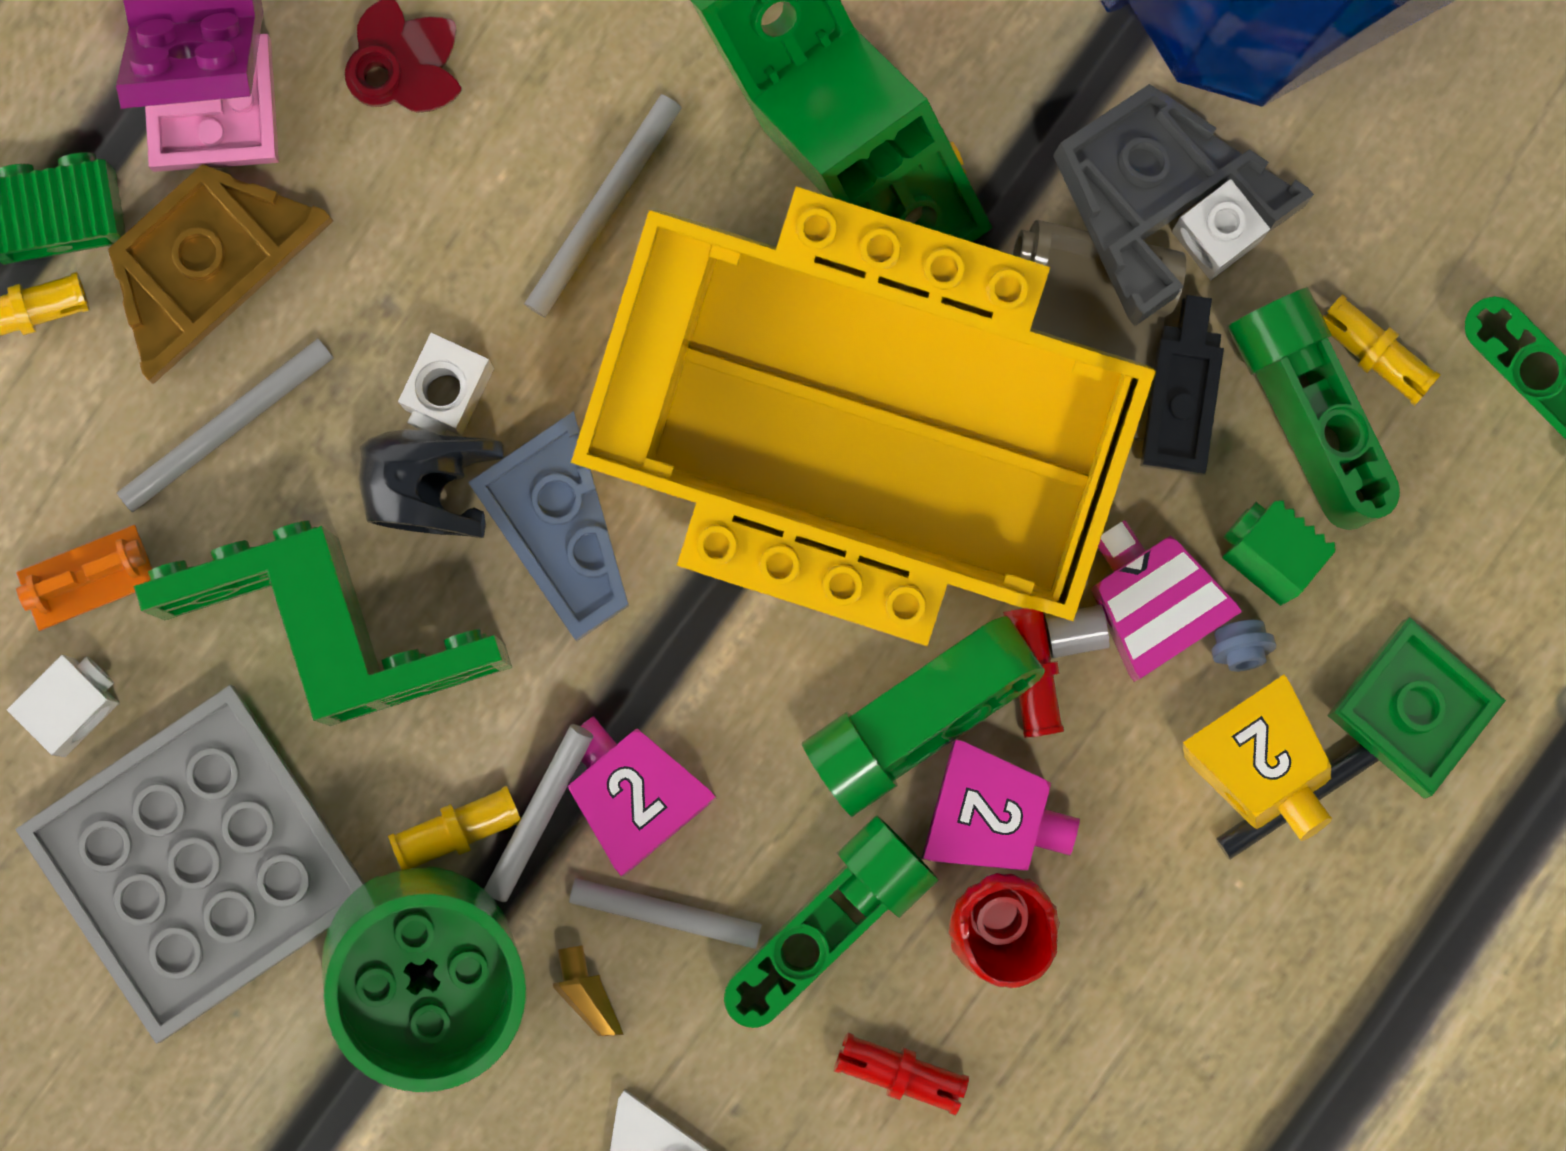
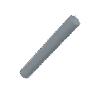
M574 724L570 725L484 888L493 899L506 902L594 737L585 728Z
M578 878L574 880L569 903L754 949H756L762 926L760 923Z

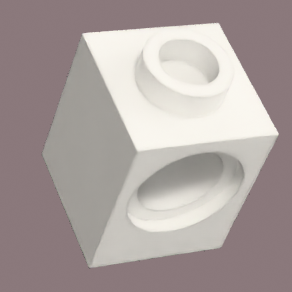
M1230 179L1181 216L1172 233L1211 281L1257 246L1269 232L1270 228Z
M430 333L398 400L404 410L412 413L407 423L419 430L430 431L438 435H444L447 429L462 436L494 370L490 360ZM445 375L457 378L460 381V393L455 401L446 406L433 405L428 401L427 392L433 380Z
M61 655L7 711L51 755L66 757L119 702L107 691L114 684L113 680L93 660L86 656L79 663L75 658Z

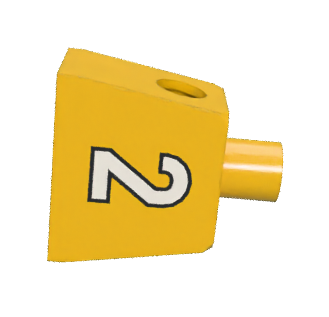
M1284 674L1183 742L1184 758L1189 765L1254 828L1258 829L1281 814L1300 841H1304L1320 832L1332 821V817L1314 794V791L1331 779V765L1290 681Z

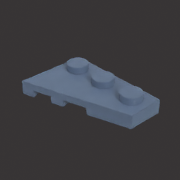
M573 411L468 483L577 642L629 607V603L591 469L571 463L580 434L576 415Z

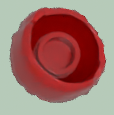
M995 873L986 876L979 883L969 886L964 894L956 900L949 924L951 948L960 962L978 978L997 987L1020 988L1041 978L1051 966L1057 955L1060 921L1057 916V906L1051 902V898L1030 878L1022 879L1012 873Z

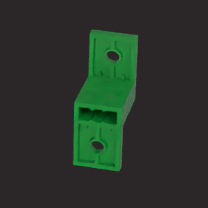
M690 0L763 131L823 195L904 221L910 212L923 206L921 217L913 224L970 242L975 241L993 228L928 99L853 26L840 0ZM784 2L779 18L770 24L761 25L766 10L775 3Z
M309 520L292 523L274 530L272 533L275 541L257 547H250L247 540L218 547L210 552L213 561L198 566L188 567L186 560L158 566L148 571L151 581L134 586L141 611L164 621L272 587L313 721L328 726H334L513 668L505 643L495 635L487 637L486 633L482 634L481 629H474L443 640L446 651L426 657V654L420 653L419 649H412L381 660L384 671H380L339 538L323 526L312 527Z

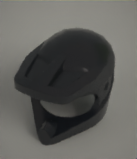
M398 430L374 436L360 446L361 462L358 479L368 523L411 532L484 538L486 527L484 511L475 507L467 509L461 515L447 511L441 505V493L445 485L465 477V467L474 463L502 459L504 457L502 441L488 438L438 435L423 430Z

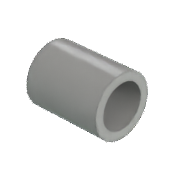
M1101 604L1078 608L1074 621L1051 614L1044 615L1052 659L1106 649L1110 646L1106 618Z

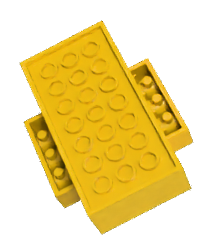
M796 186L777 247L666 211H648L571 463L696 503L676 566L928 646L948 584L1018 607L1034 609L1074 621L1156 371L1148 365L1032 329L1031 325L1050 267Z

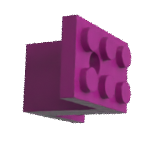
M123 0L129 28L116 82L121 109L251 96L263 18L262 0Z

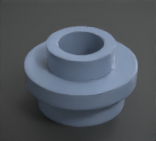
M1244 620L1225 625L1216 630L1214 633L1216 645L1213 646L1211 651L1213 660L1216 663L1228 664L1230 671L1240 672L1264 665L1267 661L1266 655L1276 649L1274 635L1266 632L1263 621Z

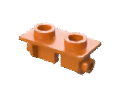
M134 524L17 571L16 574L21 586L17 587L16 591L22 607L25 611L31 610L38 630L42 631L134 594L135 585L151 581L148 571L153 568L137 527Z

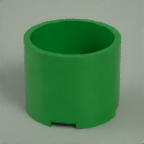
M428 866V869L401 870L382 877L378 875L367 881L346 899L334 916L327 931L322 953L324 1008L328 1026L334 1040L346 1058L366 1076L383 1085L402 1091H443L465 1084L480 1076L495 1064L510 1046L524 1014L526 1002L525 973L506 917L495 900L475 882L453 871ZM427 958L430 959L434 977L430 979L427 976L421 975L415 982L410 981L408 964L413 962L421 966Z

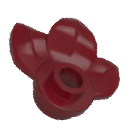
M379 0L371 5L363 13L357 25L359 49L350 56L345 67V81L352 96L360 103L370 107H383L396 102L415 113L431 112L453 102L462 92V87L442 67L446 65L454 49L457 30L455 22L452 19L442 17H423L405 22L403 12L395 0ZM375 67H382L389 72L387 81L381 86H371L366 82L368 72Z

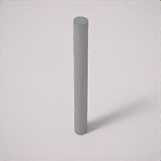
M662 94L659 96L524 304L529 309L544 318L547 316L682 109L674 100Z
M316 339L119 490L117 495L133 513L334 357L320 339Z

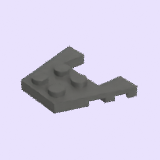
M1150 84L1062 141L1053 155L1126 315L1134 326H1137L1175 299L1184 287L1144 242V239L1213 193L1230 179L1269 226V232L1303 209L1314 195L1308 187L1296 179L1292 185H1289L1265 168L1269 162L1250 149L1242 154L1214 136L1213 134L1217 129L1215 126Z

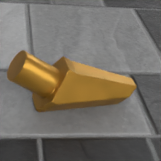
M583 945L559 949L558 954L563 982L553 983V988L598 1036L624 1035L603 988L600 975L588 976Z

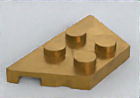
M202 164L110 246L108 252L115 277L120 283L123 294L122 303L128 324L133 330L141 362H139L140 368L147 380L152 384L157 382L333 222L324 209L316 206L310 207L285 198L273 190L254 183H245L233 178L230 174Z

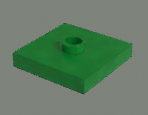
M1409 617L1398 625L1327 716L1423 799L1433 796L1506 700Z

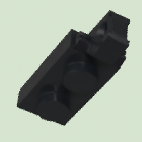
M1186 295V298H1183L1181 302L1178 327L1166 325L1163 327L1162 338L1158 341L1154 367L1156 372L1152 381L1140 462L1142 467L1201 476L1206 474L1224 348H1220L1221 334L1207 332L1212 298Z

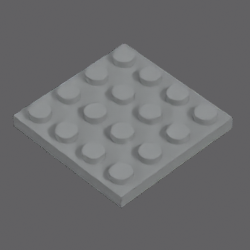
M229 685L15 829L156 1044L163 1042L327 931L334 916L346 899L365 884L236 688L232 685Z

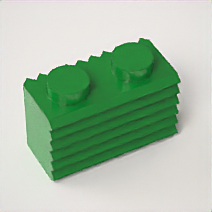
M94 153L65 155L58 159V167L46 168L44 170H34V166L31 164H12L0 167V263L4 265L112 246L126 233L115 169L105 159H97Z
M1284 500L1274 501L1266 508L1256 501L1240 515L1223 536L1231 544V547L1222 558L1281 606L1298 597L1336 552L1335 542L1326 543L1325 534H1315V525L1305 526L1304 517L1295 518L1294 509H1285Z

